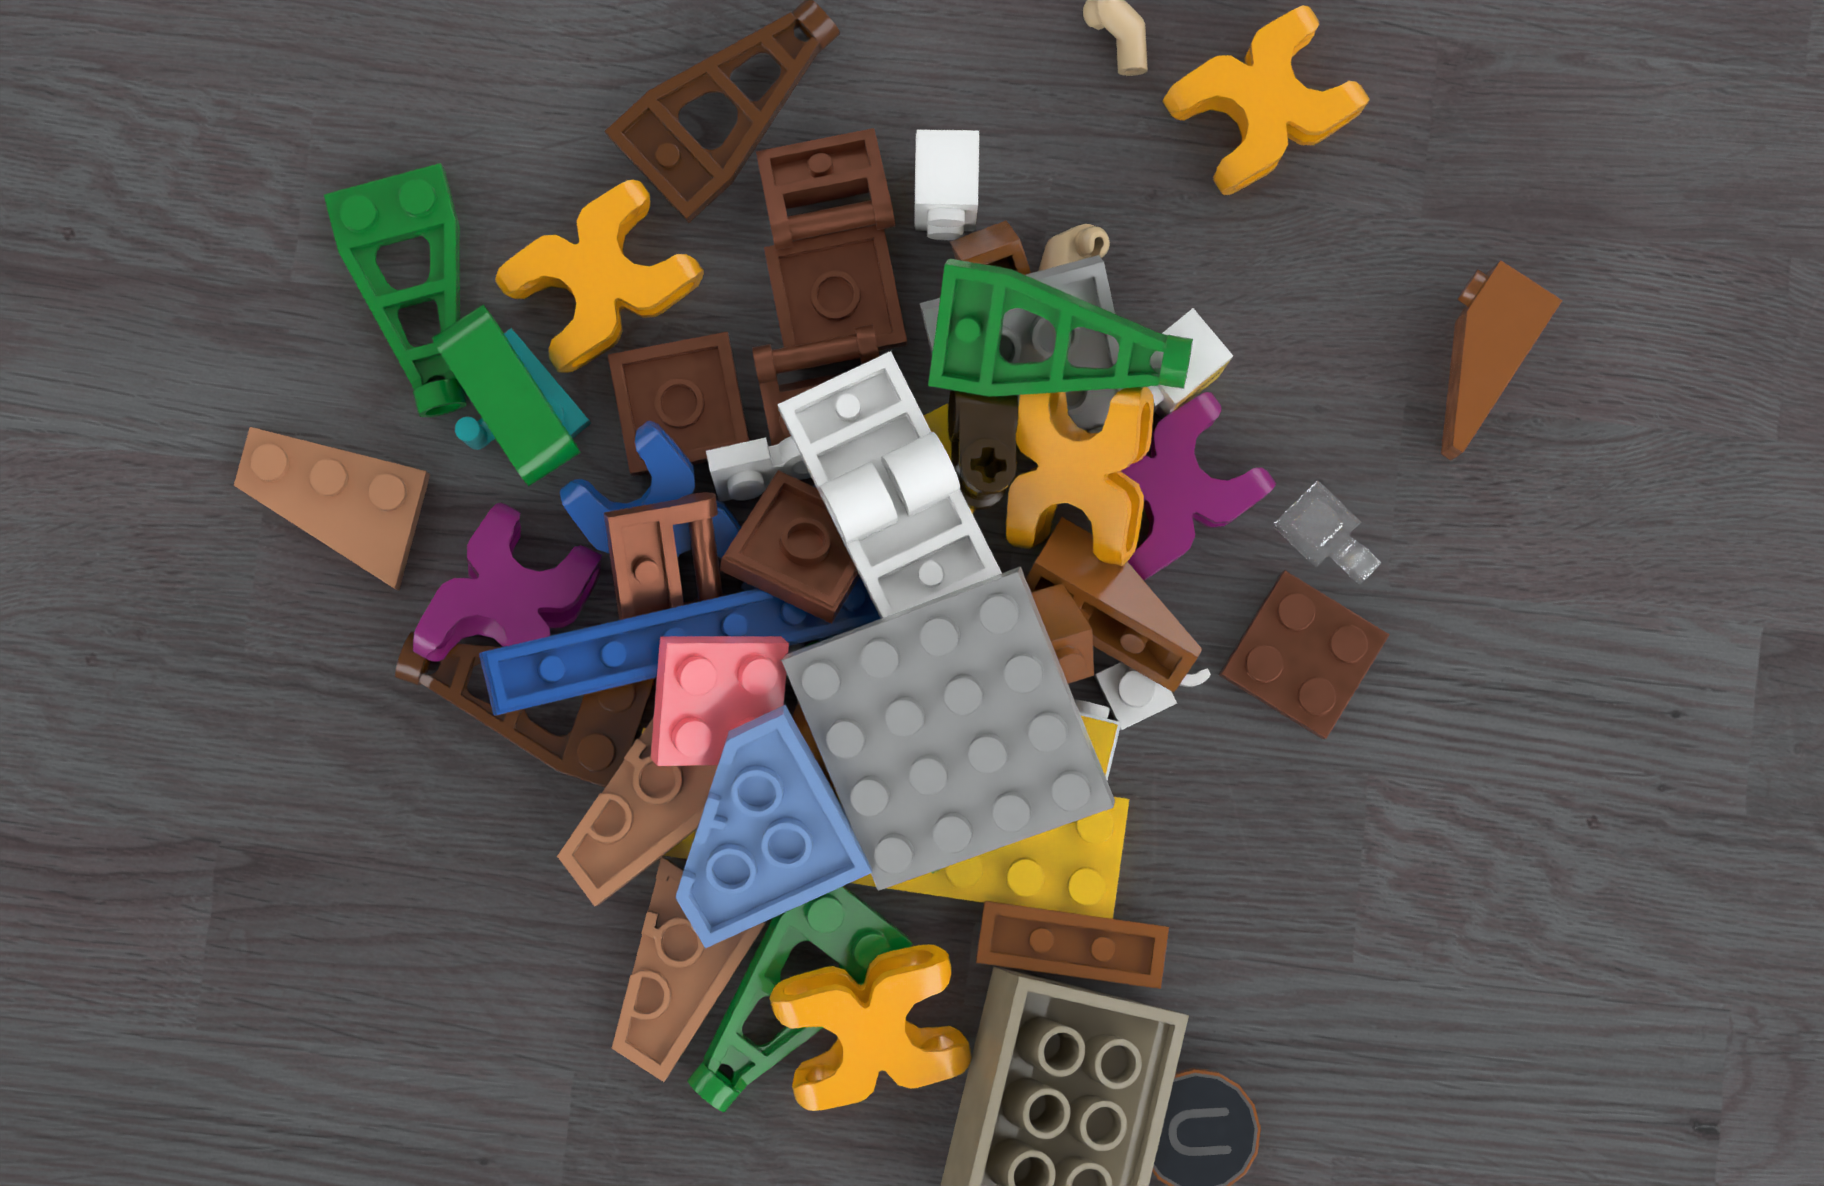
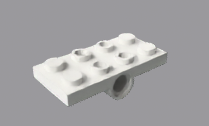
M891 351L778 404V410L881 619L1002 574L960 490V483L951 460L937 435L931 432Z

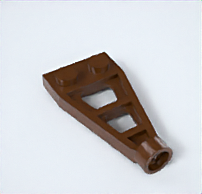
M804 0L794 11L650 89L604 132L680 215L690 223L734 182L814 58L840 35V31L832 19L815 1ZM799 28L809 40L807 42L799 40L795 36L794 30ZM756 54H769L781 67L780 76L760 100L750 101L730 80V76L735 69ZM717 92L724 94L734 104L738 111V119L724 143L716 149L708 150L704 149L679 123V113L688 103L707 93Z
M412 631L402 647L395 671L396 678L419 686L421 684L556 771L605 788L635 743L657 679L656 677L585 694L572 731L564 736H555L535 724L528 717L526 709L494 716L491 704L474 697L469 692L468 683L473 668L481 664L479 653L501 647L456 644L446 657L440 660L438 670L433 674L427 675L432 661L413 652L414 632Z

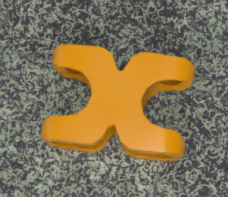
M1302 5L1259 29L1244 58L1245 64L1231 55L1216 56L1172 85L1162 101L1171 116L1176 120L1185 121L1194 115L1214 110L1226 113L1238 124L1242 137L1241 144L1221 160L1213 175V181L1223 195L1234 194L1272 172L1288 146V138L1299 145H1315L1359 116L1370 101L1362 86L1355 81H1347L1340 86L1322 92L1306 88L1295 78L1291 59L1299 50L1310 43L1315 30L1319 26V20L1308 6Z
M627 180L615 186L581 210L577 219L578 244H572L558 235H543L511 257L498 269L495 278L496 284L505 295L511 298L525 299L549 287L567 289L574 295L576 300L574 319L561 333L551 340L548 348L549 359L560 373L573 372L583 367L618 343L623 332L620 315L621 309L626 308L642 318L657 317L692 292L702 280L704 270L696 259L687 254H676L650 267L634 264L624 256L625 236L648 214L650 208V193L643 183L638 180Z
M1148 387L1123 388L1118 391L1110 401L1103 429L1097 433H1090L1077 427L1068 414L1066 392L1020 395L1016 443L1019 450L1036 462L1038 466L1018 475L1009 488L1006 536L1012 546L1031 549L1044 541L1050 533L1052 520L1058 504L1069 503L1082 509L1091 521L1093 553L1099 560L1104 563L1123 566L1131 558L1138 542L1144 495L1139 484L1122 473L1121 470L1142 460L1150 449L1154 396Z
M927 944L880 954L869 963L865 982L862 985L857 984L846 970L831 966L792 976L782 980L774 987L770 995V1002L776 1018L782 1025L790 1029L823 1027L838 1037L830 1050L802 1062L795 1070L792 1089L795 1100L800 1106L810 1111H817L861 1102L874 1092L878 1073L881 1070L886 1071L897 1085L910 1089L951 1079L966 1071L971 1063L972 1054L969 1042L959 1030L951 1026L919 1028L906 1021V1016L915 1003L944 991L949 984L951 963L949 955L939 946Z

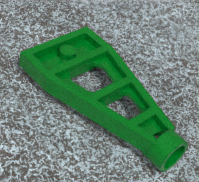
M439 163L324 194L338 252L414 389L413 395L419 416L435 417L462 409L467 405L463 388L435 344L430 343L419 347L410 345L399 319V310L401 308L434 300L438 306L441 332L460 320V225L444 167ZM420 236L425 238L430 245V274L428 279L421 285L402 290L394 289L387 283L376 262L378 249ZM436 376L446 378L444 380L428 383L430 379Z
M948 259L944 267L928 386L989 397L1158 385L1184 389L1193 339L1155 332L1012 269ZM1021 308L1047 319L1053 325L1056 331L1054 352L1049 358L1041 362L1010 363L1001 356L999 347L1004 315L1007 311ZM1077 327H1085L1113 336L1119 344L1117 362L1109 368L1076 367L1072 365L1068 360L1072 330ZM1156 351L1164 352L1161 368H1153L1150 362L1152 354Z
M847 887L837 888L772 919L714 1035L703 1062L687 1080L699 1096L719 1111L726 1112L748 1084L823 1029V1027L790 1029L785 1026L771 1041L763 1045H757L742 1033L743 1024L757 1002L764 996H770L774 987L781 982V970L796 944L803 941L812 942L839 964V968L846 970L857 984L860 985L865 982L869 963L878 955L909 948L912 945V941L906 934ZM720 1064H727L733 1069L730 1077L719 1069Z

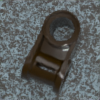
M950 390L947 423L948 436L951 442V463L957 474L960 490L969 508L975 510L989 509L1001 500L1006 492V488L1015 477L1017 467L1018 396L989 397ZM976 466L984 467L985 476L993 478L991 483L983 482L982 473L974 470Z

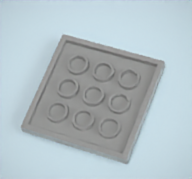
M1021 566L786 654L781 660L851 828L872 868L871 875L878 891L1114 807L1115 799Z

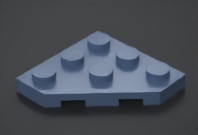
M786 705L728 732L675 897L705 948L872 873V868L851 828L841 803Z

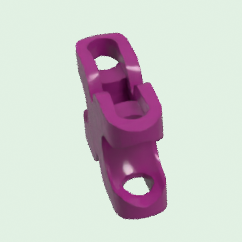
M1212 392L1200 394L1158 422L1151 437L1149 449L1151 458L1145 455L1142 460L1121 470L1122 473L1139 484L1144 495L1143 509L1150 523L1147 539L1127 561L1144 581L1178 560L1191 548L1195 538L1193 520L1208 528H1222L1267 496L1276 485L1270 473L1262 467L1253 468L1247 473L1228 481L1211 478L1199 468L1194 454L1196 439L1203 431L1213 425L1222 412L1221 405Z
M496 503L467 544L469 579L453 578L440 586L415 629L413 652L427 660L437 662L443 660L462 638L474 635L494 638L503 647L549 637L550 628H563L573 623L579 616L600 577L602 554L586 546L579 545L575 546L556 568L540 572L524 568L512 557L514 548L521 537L519 521L521 513L505 503Z

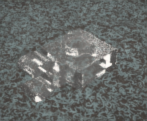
M1318 480L1273 524V527L1315 568L1330 556L1358 585L1381 564L1366 547L1349 536L1360 525L1361 521Z

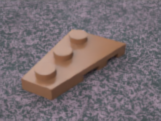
M250 427L234 486L399 591L430 473Z
M654 717L640 738L635 741L624 757L625 760L604 791L598 795L557 856L594 906L600 905L697 830L718 766H657L651 759Z
M664 856L660 859L649 910L646 913L633 972L630 975L612 1045L613 1050L663 1082L670 1075L766 924V922L760 923L705 948L675 898L684 869Z

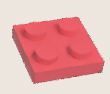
M660 636L651 746L652 761L657 766L718 765L730 730L784 705L786 670L781 660L788 654L789 643L781 636Z

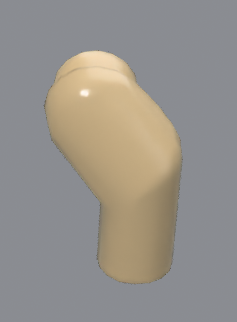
M1087 0L1083 7V17L1086 24L1097 30L1105 27L1116 38L1118 74L1133 76L1146 73L1148 70L1146 28L1143 18L1125 0Z
M1091 224L1078 225L1057 234L1046 243L1038 271L1097 255L1102 258L1109 250V236L1101 227Z

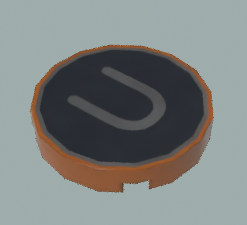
M1189 1068L1175 1073L1152 1170L1158 1180L1168 1186H1231L1247 1173L1258 1154L1261 1127L1255 1105L1241 1086L1213 1070Z

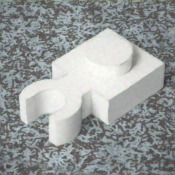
M791 436L779 444L769 447L765 437L706 451L712 480L718 499L721 502L731 499L750 500L758 497L766 490L778 470L798 480L811 477Z
M1122 662L1094 675L1115 721L1122 722L1120 730L1177 704L1170 690ZM1208 668L1194 675L1186 674L1180 686L1194 687L1205 682L1211 675Z

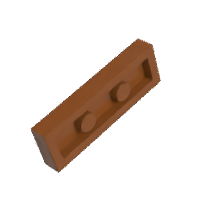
M984 901L976 963L1161 989L1169 927Z

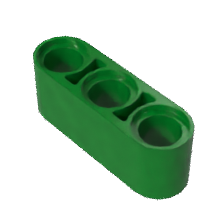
M485 305L480 306L432 337L443 359L528 486L581 453Z

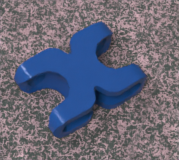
M647 421L637 429L635 435L636 451L644 460L652 476L651 485L641 498L629 503L612 502L597 491L589 481L583 479L572 480L560 489L562 505L597 550L610 554L604 512L677 500L692 494L695 489L693 464L663 428L655 422ZM716 500L718 515L712 517L717 555L722 559L742 526L723 502ZM688 522L673 525L677 557L679 554L692 549Z

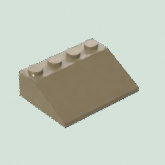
M993 967L941 1186H1149L1189 1015L1042 977Z

